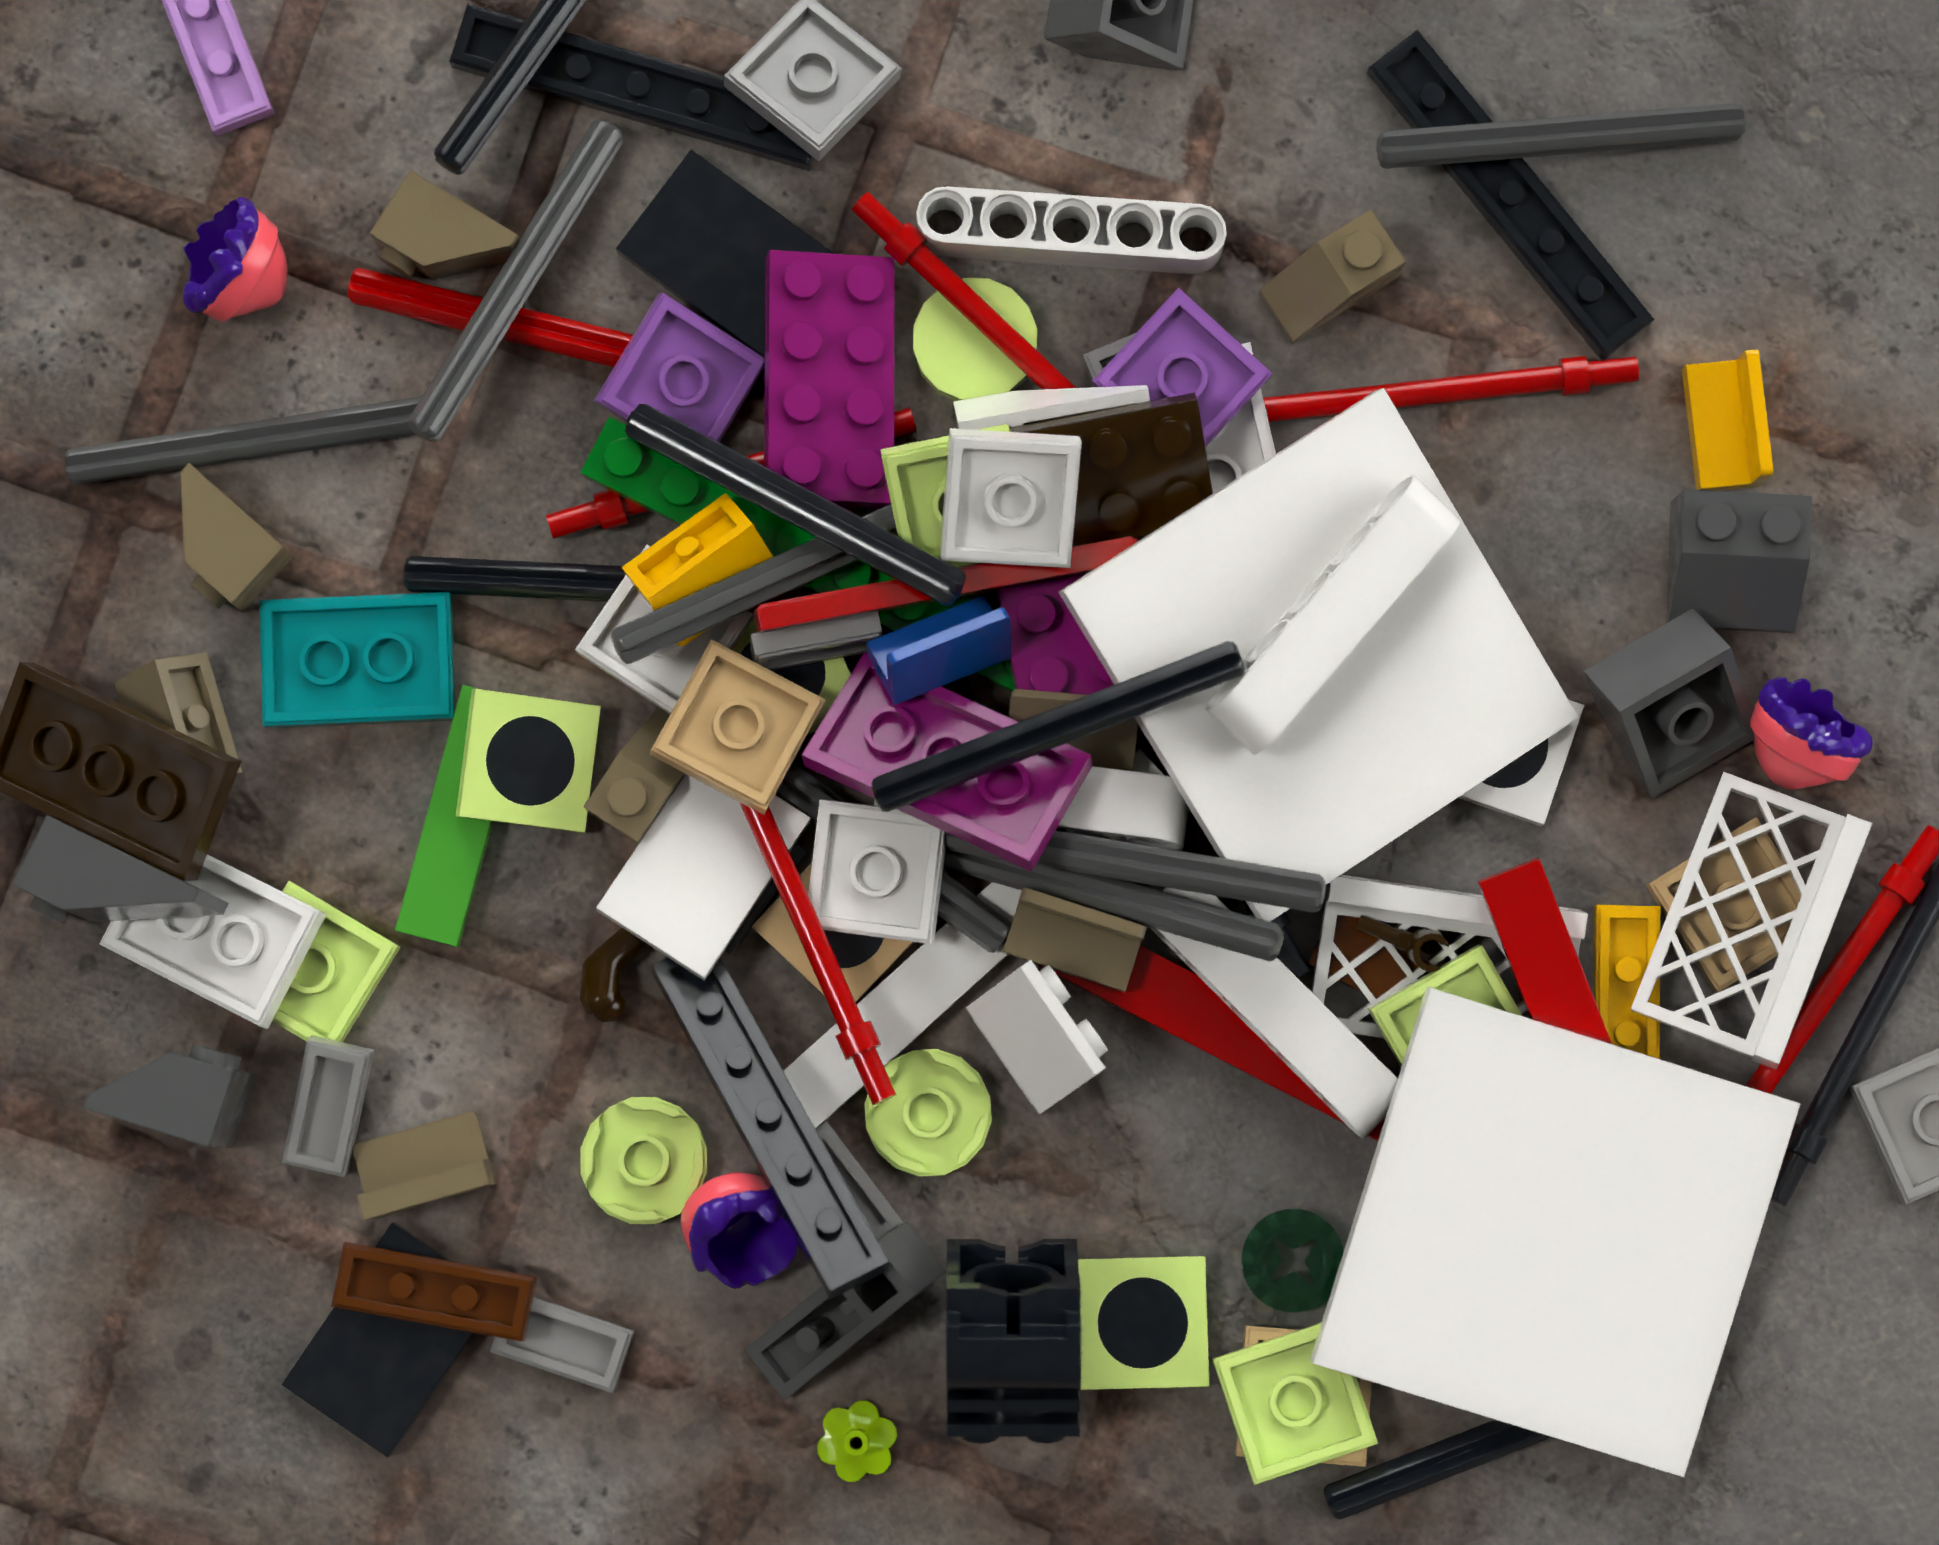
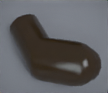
M622 927L590 954L582 965L580 1001L585 1012L594 1014V1017L600 1022L614 1021L624 1011L626 1002L618 992L619 971L645 949L633 934Z

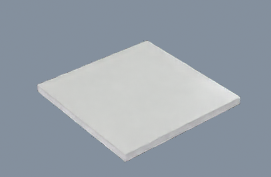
M1382 388L1366 396L1067 586L1059 594L1115 685L1227 641H1232L1237 645L1241 658L1244 660L1382 500L1400 482L1411 475H1415L1460 519L1461 517L1387 392ZM1462 519L1455 533L1282 733L1260 753L1253 755L1205 710L1207 703L1222 684L1134 717L1219 858L1319 874L1324 878L1325 885L1579 718ZM1246 901L1256 918L1268 922L1290 909Z
M1426 987L1310 1361L1319 1366L1684 1477L1800 1103Z

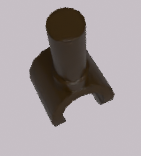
M1361 915L1356 930L1393 944L1394 947L1405 951L1408 960L1424 971L1433 972L1440 969V967L1420 959L1419 950L1424 942L1435 940L1449 947L1446 939L1432 930L1422 928L1410 933Z

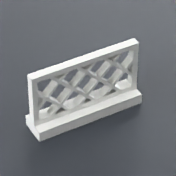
M1723 772L1630 1011L1753 1058L1752 1061L1777 1070L1872 823L1849 814L1846 817ZM1730 791L1756 800L1766 820V824L1732 837L1722 816ZM1769 806L1789 814L1774 819ZM1801 818L1828 827L1820 850L1795 861L1779 829ZM1718 825L1724 842L1708 848ZM1771 831L1785 861V865L1752 879L1737 846ZM1729 850L1743 883L1709 897L1699 875L1703 860ZM1815 862L1805 885L1798 869ZM1790 873L1801 896L1797 909L1770 920L1756 887ZM1695 885L1701 901L1685 907ZM1748 891L1763 924L1728 938L1713 905ZM1706 909L1721 942L1686 956L1675 933L1679 921L1682 918ZM1791 922L1782 945L1775 928ZM1767 932L1778 956L1774 968L1747 980L1732 946ZM1670 944H1672L1679 960L1662 967ZM1725 950L1740 984L1705 998L1690 964ZM1683 968L1697 999V1002L1674 1012L1648 1002L1657 978ZM1768 981L1760 1004H1758L1751 988ZM1744 992L1755 1016L1746 1040L1719 1030L1709 1006ZM1702 1010L1708 1025L1686 1016Z
M1343 874L1325 885V903L1311 992L1324 1004L1326 989L1348 973L1369 1001V1003L1349 1018L1337 1017L1353 1034L1384 1038L1375 1022L1363 1021L1361 1019L1370 1013L1368 1011L1369 1007L1406 987L1411 982L1413 983L1418 980L1417 978L1426 971L1418 967L1412 972L1394 946L1381 939L1348 962L1333 942L1337 915L1357 918L1364 915L1377 921L1398 923L1399 925L1395 928L1405 931L1411 926L1428 928L1440 936L1442 935L1438 930L1462 933L1449 943V947L1439 943L1442 949L1427 960L1434 965L1447 956L1451 960L1456 958L1457 955L1454 951L1475 935L1491 937L1505 956V959L1494 966L1498 974L1510 967L1482 895ZM1559 907L1576 953L1579 955L1580 942L1585 937L1588 913L1580 909ZM1385 946L1406 974V977L1376 999L1354 968ZM1333 952L1343 967L1333 975L1328 976L1331 953ZM1524 1001L1517 1005L1521 1014L1527 1010Z

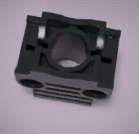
M947 1239V1437H961L967 1442L978 1444L990 1443L999 1437H1027L1029 1440L1037 1443H1055L1063 1440L1065 1437H1080L1081 1315L1077 1239H1042L1032 1244L1018 1246V1263H1006L1005 1246L992 1244L981 1239Z

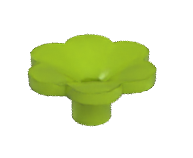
M859 1400L853 1403L849 1409L837 1407L827 1412L823 1419L825 1435L818 1442L817 1453L823 1462L835 1465L836 1472L842 1480L856 1482L866 1473L878 1475L888 1469L891 1464L889 1448L896 1441L897 1429L891 1420L879 1417L878 1410L873 1403L867 1400ZM853 1437H859L863 1443L860 1448H854L851 1445L850 1440Z

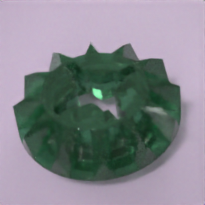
M1283 1209L1259 1220L1248 1234L1242 1248V1273L1254 1296L1267 1306L1289 1313L1305 1312L1320 1306L1329 1299L1344 1250L1336 1231L1323 1218L1306 1210ZM1275 1238L1281 1244H1286L1291 1249L1298 1248L1301 1244L1305 1246L1311 1240L1315 1243L1307 1250L1309 1253L1303 1259V1263L1308 1269L1307 1273L1313 1279L1310 1283L1304 1277H1299L1293 1272H1289L1284 1276L1279 1275L1272 1281L1270 1277L1277 1271L1276 1267L1282 1261L1280 1255L1276 1252L1278 1248L1272 1243Z

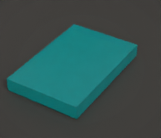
M450 592L259 600L262 726L266 729L453 721L456 710L453 600Z

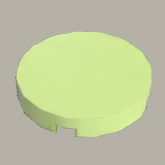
M989 278L962 279L1037 350V326L1030 308L1012 288ZM938 291L924 302L914 323L913 353L922 377L938 394L954 401L1014 391L1027 379L1028 376Z
M939 1049L910 1051L888 1062L885 1070L897 1095L876 1105H872L868 1095L865 1101L866 1130L876 1151L896 1169L919 1177L946 1175L966 1165L983 1147L992 1122L990 1095L980 1074L961 1057Z
M631 1097L610 1106L590 1125L580 1148V1174L590 1196L608 1215L629 1224H658L680 1215L689 1197L704 1184L708 1174V1146L699 1125L680 1106L658 1097Z

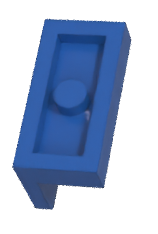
M983 595L867 642L868 657L893 704L896 705L1010 659L1011 619L1005 608H998L992 611Z

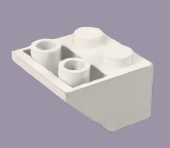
M1030 960L968 1005L966 1011L1037 1114L1040 1115L1102 1072L1106 1067L1099 1057L1105 1054L1108 1049L1087 1019L1076 1025L1065 1010L1063 1004L1071 996L1053 969L1047 965L1038 971Z

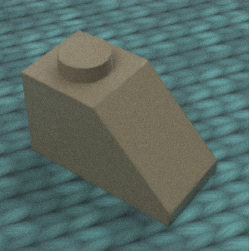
M409 170L369 233L378 248L382 250L378 258L384 264L405 277L410 278L416 270L431 280L505 263L520 240L518 234Z
M1372 209L1314 244L1260 288L1259 294L1290 342L1294 344L1398 279L1406 261Z
M188 463L180 472L184 562L199 574L192 581L191 585L218 609L229 601L241 612H244L294 556L196 468Z
M660 707L618 753L583 806L592 816L639 845L686 775L650 755L655 741L670 716L669 713Z

